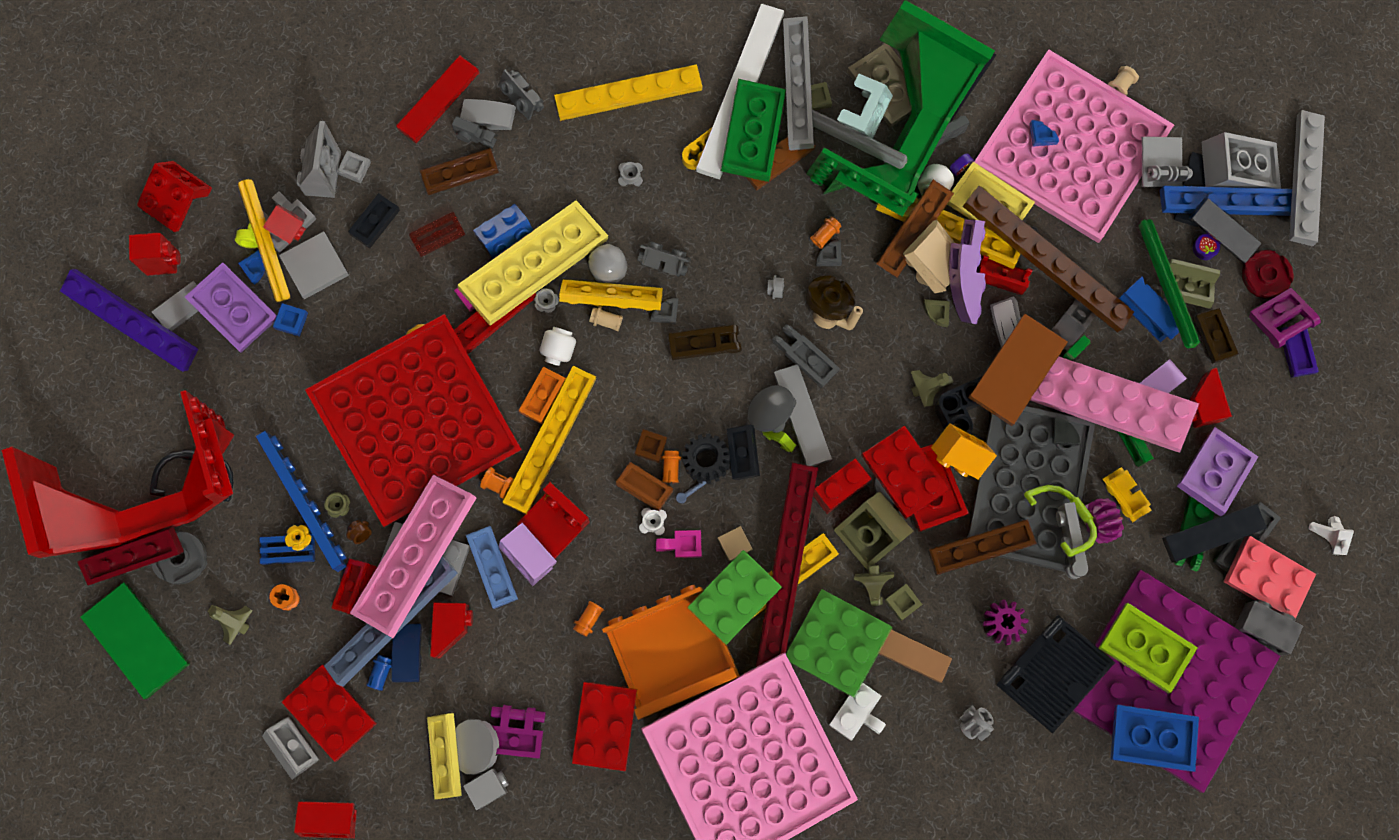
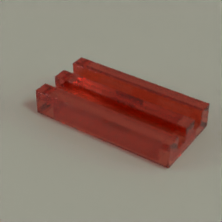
M454 212L409 233L420 257L465 235ZM453 221V224L446 228L438 230L420 241L417 240V238ZM446 235L445 237H443V238H441V239H439V240H437V241H435V242H433V243H431V244H429V245H427V246L421 248L422 246H424V245H426V244H428V243H430V242H432V241H434V240H436V239H438V238H440V237Z

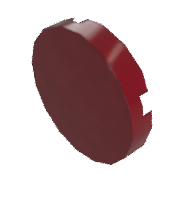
M1262 250L1253 254L1244 263L1242 278L1246 288L1253 295L1263 299H1273L1289 289L1293 282L1294 273L1290 262L1283 255L1280 256L1272 250Z

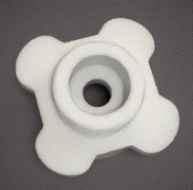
M650 508L643 509L641 512L643 520L639 526L640 531L644 534L653 532L656 535H662L665 531L663 523L667 518L666 512L664 510H650ZM654 519L656 522L655 524H651L650 521Z

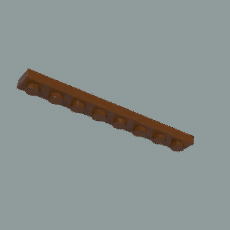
M981 186L974 190L962 206L978 220L985 221L984 225L1117 333L1123 330L1134 313L1131 308Z

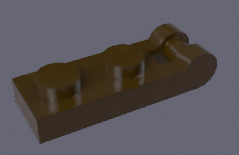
M738 325L669 333L668 338L672 360L741 352V342H738L737 338L739 334ZM726 336L728 343L721 344L720 337Z

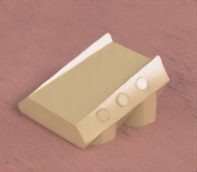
M937 220L933 221L903 253L908 266L915 268L917 271L916 279L918 282L929 286L934 293L946 291V287L950 284L951 243H955Z

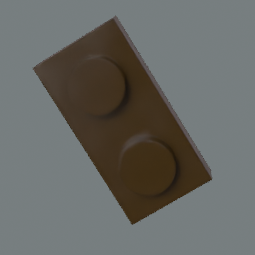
M1220 308L1196 315L1193 318L1212 364L1239 354Z

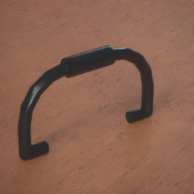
M184 449L181 452H173L163 457L153 471L149 493L155 496H164L165 490L157 489L161 469L167 462L175 458L192 460L195 450ZM224 460L233 490V472L229 464ZM229 496L223 501L229 502L231 500V496Z

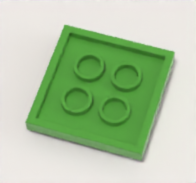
M821 589L786 656L791 664L855 698L891 632L892 626Z

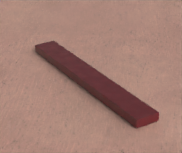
M791 463L771 575L782 587L766 603L755 668L782 653L786 654L818 467Z

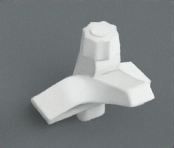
M1330 517L1328 519L1329 527L1315 522L1309 525V530L1330 542L1333 554L1347 555L1354 531L1344 529L1339 517Z

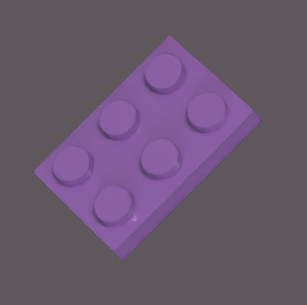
M223 262L185 296L240 353L269 328L277 317Z
M1214 427L1207 435L1177 487L1221 517L1228 510L1258 456Z

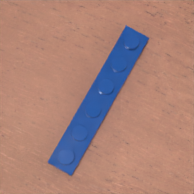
M1163 186L1160 189L1162 213H1193L1204 198H1209L1226 214L1291 216L1292 189Z
M266 431L257 435L256 438L331 568L337 572L346 568L347 565L344 559L347 556L339 544L335 546L331 540V537L334 536L331 528L326 522L322 524L318 515L321 514V511L314 501L309 502L305 495L309 491L302 479L297 480L294 476L293 471L296 468L290 458L283 457L280 451L283 449L280 440L276 435L272 437Z

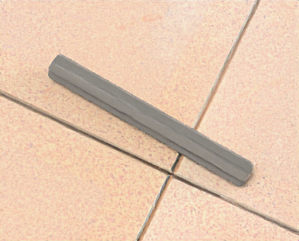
M812 110L813 127L899 169H902L907 163L908 159L905 154Z

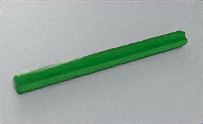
M1144 219L1139 224V229L1180 336L1187 349L1195 348L1200 343V340L1154 222L1151 219Z

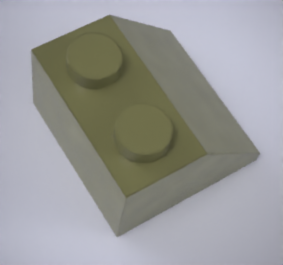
M881 492L868 499L834 529L836 534L867 570L869 565L877 563L914 532Z

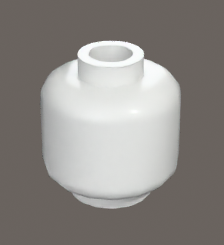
M929 165L918 180V189L921 195H923L932 180H935L950 190L954 183V176L944 165Z
M553 326L552 330L545 331L539 351L542 355L546 356L545 362L560 366L561 361H570L576 340L572 337V332Z

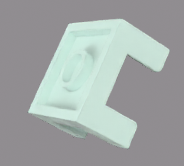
M858 74L854 85L863 89L862 96L868 98V101L864 105L861 116L843 109L837 120L845 126L873 139L893 95L885 84Z

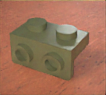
M1171 259L1169 263L1184 302L1211 308L1214 304L1215 282L1220 276V270ZM1162 289V290H1161V297L1166 298V297H1165V294H1164V291H1163V289Z

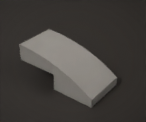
M464 99L460 118L479 126H486L489 130H511L516 107L496 101Z

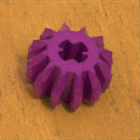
M1101 498L1085 505L1094 517L1093 522L1097 528V538L1095 541L1098 544L1112 542L1122 536V530H1124L1123 518L1120 516V509L1116 508L1114 501H1110L1108 498ZM1085 524L1087 527V532L1090 533V528L1088 524Z
M1001 600L999 606L996 603H992L990 605L992 612H984V616L990 619V621H985L982 625L984 627L990 626L991 628L986 633L987 637L996 634L994 638L996 644L1000 643L1002 639L1005 645H1010L1012 640L1019 642L1021 640L1019 633H1027V629L1021 626V624H1026L1029 620L1027 618L1021 619L1020 617L1025 610L1022 608L1015 611L1017 603L1014 601L1009 606L1006 600ZM1008 618L1010 620L1007 624L1008 626L1003 627L1001 625L1004 621L1003 619Z

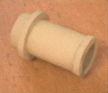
M602 307L593 308L589 322L594 323L593 326L598 324L619 331L623 316L604 311Z

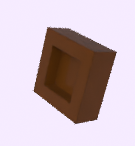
M643 429L635 455L659 463L667 437Z

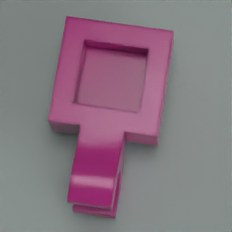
M701 530L674 531V539H656V552L675 550V558L702 557Z

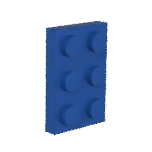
M1115 705L1110 760L1195 772L1199 717Z

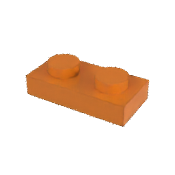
M543 367L521 405L519 413L543 424L566 378Z

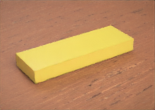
M454 713L427 717L434 798L442 799L462 796Z

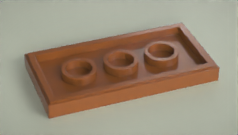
M1024 314L969 398L1013 426L1068 341L1027 314Z

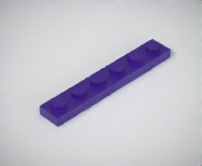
M77 269L69 271L60 292L180 371H188L198 348Z

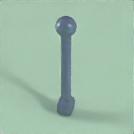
M703 481L702 484H696L685 493H678L676 496L677 502L685 503L687 497L704 486L706 481Z

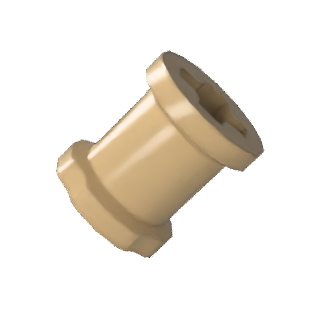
M1121 66L1114 81H1110L1108 85L1127 95V90L1138 81L1139 75L1131 67Z

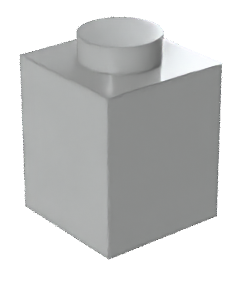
M491 769L463 787L475 809L480 810L508 793L505 787L509 783L502 771L497 773L496 769Z

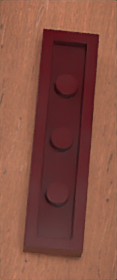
M174 527L83 558L77 561L89 586L179 555L184 550Z

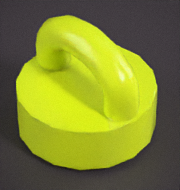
M249 223L247 229L237 230L235 242L242 247L255 249L258 246Z

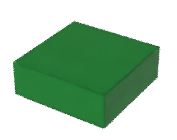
M1083 335L1062 358L1073 361L1090 344V340Z

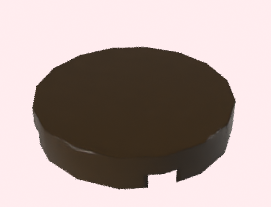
M820 276L811 282L806 291L808 306L814 313L824 319L835 321L847 318L856 303L854 291L843 280L839 282L833 276Z

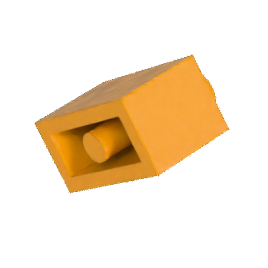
M950 423L931 447L937 454L936 460L947 468L953 466L962 476L967 477L970 475L976 479L982 476L997 456L986 442Z

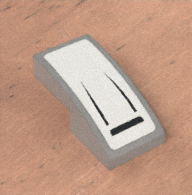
M1014 296L990 305L1001 348L1021 319L1018 302Z

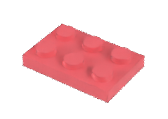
M1245 536L1223 582L1255 601L1262 600L1272 606L1271 609L1278 613L1284 612L1296 618L1316 574L1255 538Z

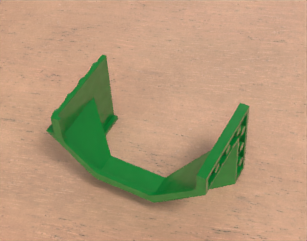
M907 0L903 1L880 38V41L895 48L900 54L909 103L912 108L910 117L893 146V149L907 156V163L902 169L887 162L884 165L862 169L832 151L823 148L806 173L815 184L827 186L824 194L850 187L902 217L918 195L914 190L919 177L949 121L982 68L995 52L990 47Z

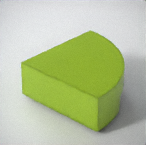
M762 432L768 440L772 439L779 442L780 448L792 453L796 447V444L785 432Z

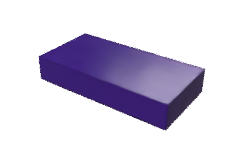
M1289 327L1281 328L1279 332H1282ZM1308 329L1288 339L1283 348L1291 378L1318 373Z

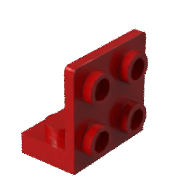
M174 161L155 163L137 206L173 232H177L181 228L193 199L207 197L212 188Z
M550 482L543 489L545 495L521 518L517 526L523 523L550 555L556 559L590 521L589 517Z

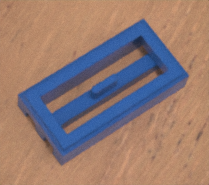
M310 534V544L303 550H300L309 551V555L268 558V553L299 551L293 550L292 547L288 546L268 547V544L285 543V536L260 537V564L314 562L315 538ZM297 535L296 540H299L300 535Z

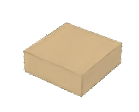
M741 526L717 538L729 562L734 560L743 550L746 553L753 550Z

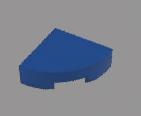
M1031 120L1029 125L1033 147L1058 144L1059 138L1055 131H1052L1041 121Z
M259 250L238 263L254 285L262 278L265 267Z

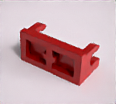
M987 255L981 257L977 273L985 274L987 285L1023 295L1029 287L1030 281L1028 279L1033 271L1030 268L1023 270L1014 267V269L990 260Z
M298 802L294 833L299 837L355 838L357 810H354L355 804Z

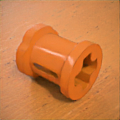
M490 467L486 471L480 487L483 489L488 488L500 494V498L504 499L514 478H506L496 473L495 469Z
M280 584L275 586L270 592V602L277 608L289 611L299 604L300 596L297 590L292 587ZM282 594H287L289 596V600H281L280 597Z

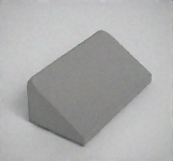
M289 716L268 728L262 735L292 780L319 760Z

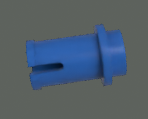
M377 655V658L373 659L375 664L366 686L383 691L390 668H392V659L383 655Z

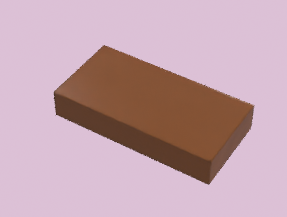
M629 462L616 481L618 487L657 511L661 510L673 492L672 487L632 462Z

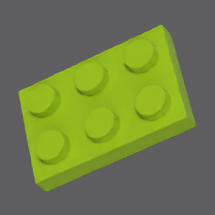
M1129 603L1124 605L1099 646L1100 650L1167 693L1173 691L1198 648Z

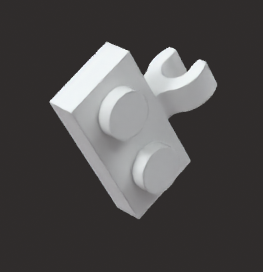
M863 683L855 698L848 696L829 726L850 741L853 740L863 724L877 734L881 733L886 724L870 714L881 698V695Z

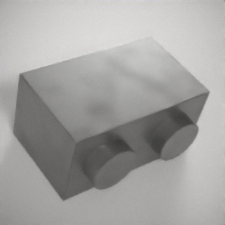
M1262 600L1245 603L1235 628L1280 656L1291 654L1303 625L1295 622L1296 618L1290 614L1278 613L1272 610V606Z

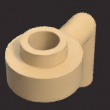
M855 306L848 319L835 321L824 319L813 313V320L818 326L825 329H830L837 325L844 329L852 330L862 315L863 309Z

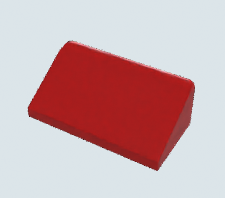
M349 558L331 609L350 614L377 567Z

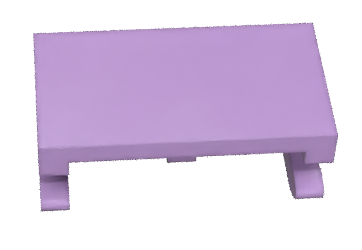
M523 523L500 540V550L532 586L549 573L557 562Z

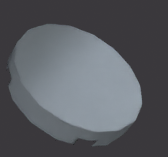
M479 719L466 720L460 723L455 729L459 770L465 774H482L488 771L497 759L495 755L499 748V740L496 731L490 723Z

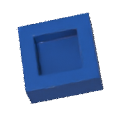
M282 303L273 327L276 330L300 337L308 312Z

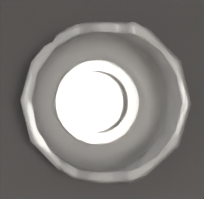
M611 244L601 245L589 255L588 266L597 282L615 284L625 277L628 268L627 261L620 248Z

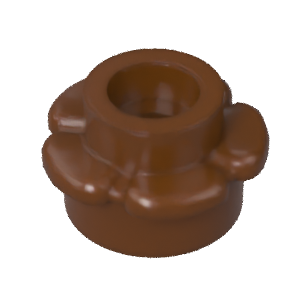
M360 520L352 522L347 528V539L353 541L354 544L365 542L372 533L368 527L369 522H361Z

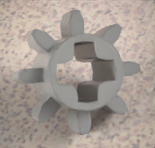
M971 706L960 717L963 721L960 724L961 730L969 739L978 737L980 741H983L994 730L991 726L994 723L993 717L985 708L981 707L976 710L974 706Z

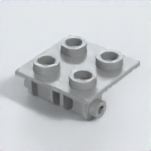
M1142 137V187L1182 186V181H1187L1192 177L1193 171L1188 166H1182V137Z

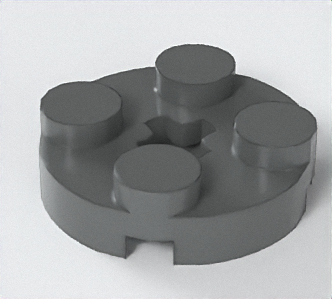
M176 531L184 550L181 554L185 553L184 561L181 564L178 562L174 563L173 559L176 556L155 562L151 566L154 573L160 579L171 584H186L196 579L206 568L207 552L203 542L198 537L188 532Z

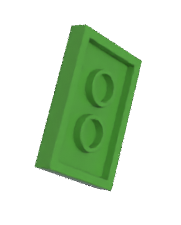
M743 550L688 606V609L727 645L782 586Z

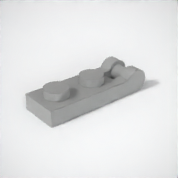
M1075 502L1065 503L1058 507L1056 520L1058 526L1062 527L1063 537L1061 538V544L1066 542L1073 549L1083 545ZM1085 551L1072 557L1068 556L1069 565L1066 567V575L1070 579H1077L1086 575L1088 565Z

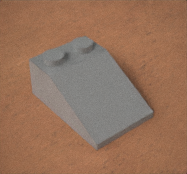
M325 121L318 122L306 139L305 148L301 150L300 159L303 165L302 171L298 172L297 185L306 196L335 198L341 150Z
M1226 132L1202 141L1205 187L1281 189L1277 143Z

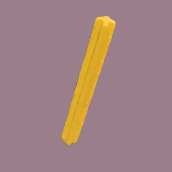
M249 179L240 181L238 187L275 301H286L290 299V294L270 232L263 228L266 220L254 183Z

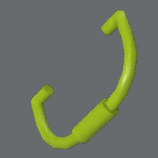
M1053 485L1039 486L1024 493L1031 506L1037 503L1033 498L1034 495L1048 491L1057 492L1067 497L1071 501L1070 503L1075 502L1078 515L1090 528V537L1086 543L1073 549L1066 542H1063L1060 546L1069 557L1082 553L1093 546L1097 538V528L1093 522L1094 517L1079 497H1075L1070 491L1060 486Z

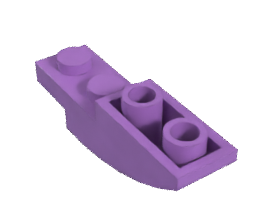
M964 219L961 243H951L949 257L950 286L960 320L977 324V320L981 315V297L986 287L985 274L976 272L981 261L980 248L981 242L985 237V221Z

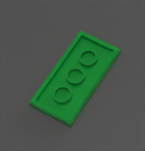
M738 78L720 171L769 182L786 89Z
M123 582L80 617L143 699H148L190 665L127 583Z

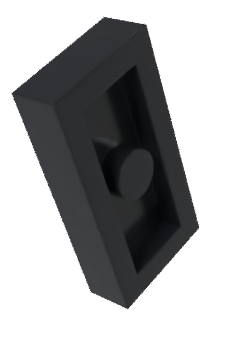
M378 193L348 233L370 249L400 209Z
M749 424L727 429L732 479L742 480L760 476L754 426Z

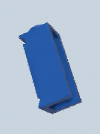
M1143 277L1137 280L1119 298L1134 311L1133 316L1159 342L1163 341L1166 337L1171 340L1179 333L1169 305L1148 284L1145 285Z

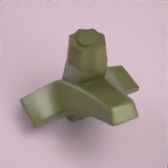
M920 370L911 372L916 384L912 388L913 395L915 397L920 395L924 407L933 406V399L937 392L953 384L952 377L946 373L939 374L937 377H928Z
M869 565V573L855 574L854 580H858L865 585L869 593L871 605L879 606L882 605L883 598L880 593L886 581L894 577V572L879 573V565Z
M211 605L208 613L212 619L217 620L221 624L224 631L223 641L231 645L238 632L244 635L248 630L249 625L245 622L253 610L244 606L239 610L229 611Z

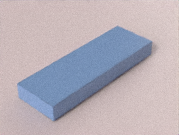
M488 526L467 534L469 546L492 608L495 609L518 600L492 527Z

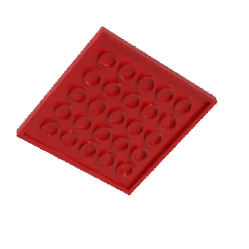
M445 314L305 389L383 527L412 511L433 475L458 486L522 450Z

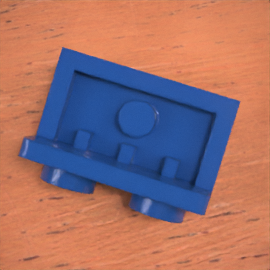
M514 204L490 220L483 222L473 231L487 249L491 258L494 259L534 230L527 217Z

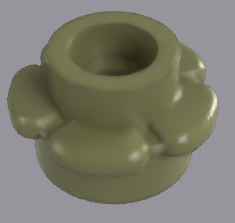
M334 492L329 495L324 503L328 515L334 518L340 515L345 516L350 509L349 497L345 494L342 495L340 492ZM340 503V506L336 507L335 504Z

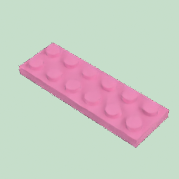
M1059 356L1030 399L1032 402L1179 453L1199 403Z
M433 475L350 614L394 638L475 502L476 497Z

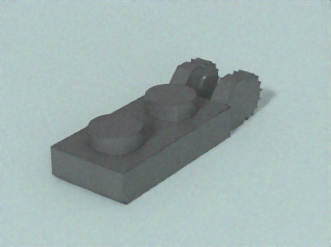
M786 324L782 329L795 343L790 347L778 335L772 338L773 343L819 387L823 388L839 372L840 368L804 335L801 336L795 329Z

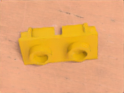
M1121 467L1103 478L1107 491L1116 498L1120 504L1121 511L1126 517L1130 518L1132 523L1152 511L1149 507L1151 505L1141 490L1134 494L1130 491L1137 484L1128 470L1124 471Z

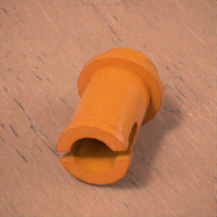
M832 216L829 219L825 218L824 224L810 239L817 247L822 249L835 233L839 234V229L842 226Z
M664 451V456H661V459L664 460L662 482L679 483L678 470L679 460H681L679 451Z
M589 601L579 620H575L574 624L576 625L573 629L585 637L589 633L592 634L593 631L591 629L604 609Z

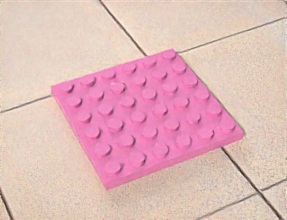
M1048 50L974 162L1033 200L1034 204L1099 243L1142 177V137H1167L1174 124L1051 50ZM1031 120L1041 121L1052 131H1055L1059 138L1058 144L1033 147L1029 125Z
M785 653L772 658L738 678L641 728L695 840H788L858 800Z

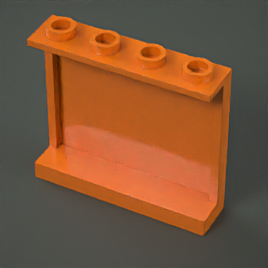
M695 585L683 588L680 590L681 595L675 598H671V595L656 600V606L647 609V606L637 608L631 611L633 616L624 620L622 616L614 618L607 622L608 627L602 629L603 633H607L628 688L638 689L635 704L637 709H634L638 720L723 685L740 676L728 646L688 609V606L704 591L702 587L696 588Z

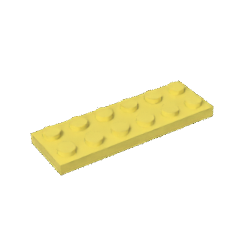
M576 200L459 283L458 290L486 322L492 325L606 242L608 235Z

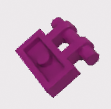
M503 705V707L493 706L491 717L501 718L500 726H492L499 740V748L496 754L540 759L544 731L533 730L534 722L545 723L546 712L536 711V708L527 707V710L512 709L510 705ZM510 719L525 721L524 729L510 728Z

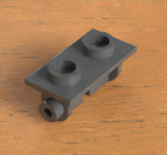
M506 69L503 70L498 86L515 104L517 110L529 121L534 110L540 112L544 108L543 100L533 89L527 92L524 91L529 88V84L519 72L511 70L508 73Z
M649 241L648 245L642 244L640 246L645 249V252L640 251L637 261L642 262L641 265L659 270L661 261L665 262L664 272L678 277L686 275L688 266H685L684 263L691 261V258L686 257V252L678 249H672V252L662 249V244Z

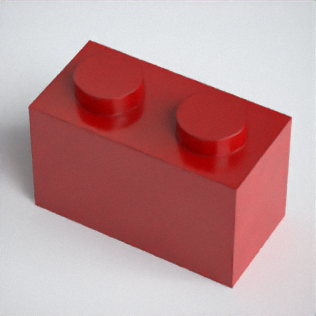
M161 233L129 235V260L145 275L177 273V265H180L181 262L179 250Z
M855 458L814 489L813 497L828 514L870 482L871 477Z

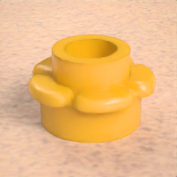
M293 525L287 530L285 543L288 547L300 551L310 544L311 535L306 526ZM297 535H300L299 540H296Z

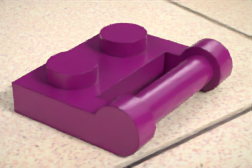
M1292 288L1252 310L1249 318L1266 334L1275 348L1282 347L1288 339L1309 327L1314 328L1321 323L1318 314ZM1299 314L1304 317V319L1282 332L1276 329Z

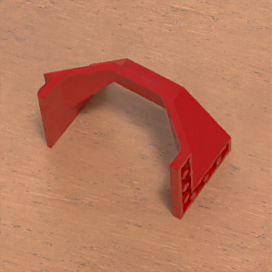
M186 390L181 391V397L196 446L183 489L180 492L123 511L115 510L65 491L61 486L57 467L14 447L1 450L28 555L43 558L123 545L154 533L195 521L233 494L222 455L234 434L226 429L221 415L208 408L196 396L194 397Z

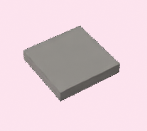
M325 232L279 255L304 299L349 276Z

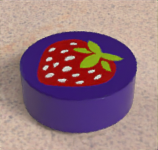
M968 153L963 154L950 166L949 170L956 177L968 169L972 162H974V159Z
M1209 234L1199 236L1193 243V252L1201 260L1212 259L1220 250V244Z

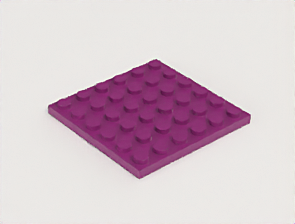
M1139 570L1095 643V646L1099 648L1126 603H1129L1198 648L1171 693L1165 692L1106 654L1115 661V664L1073 712L1111 736L1113 733L1115 705L1199 717L1195 772L1169 768L1162 769L1198 792L1204 793L1278 662L1280 655L1149 574Z

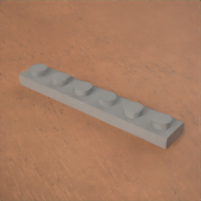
M807 16L784 18L789 150L814 148L808 18Z
M1301 110L1297 114L1289 241L1314 246L1318 242L1325 116Z

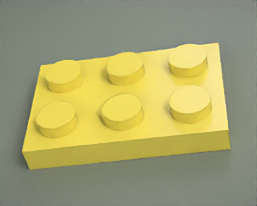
M972 162L952 190L954 195L947 205L970 220H978L962 206L974 190L981 186L1023 221L1035 202L975 162Z

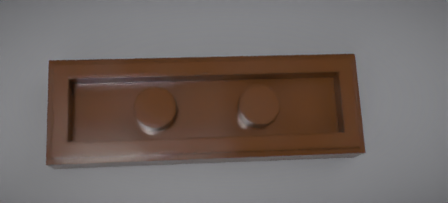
M491 148L420 170L427 194L431 195L497 174L499 171Z

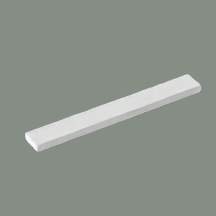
M761 4L697 165L696 171L698 173L717 179L721 178L723 172L720 170L738 78L758 83L784 16V10Z

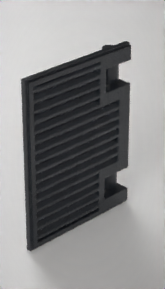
M1058 615L1019 660L1003 675L997 686L1053 734L1115 664V661ZM1061 629L1066 635L1058 643L1052 637ZM1019 675L1025 682L1016 690L1011 686V683Z

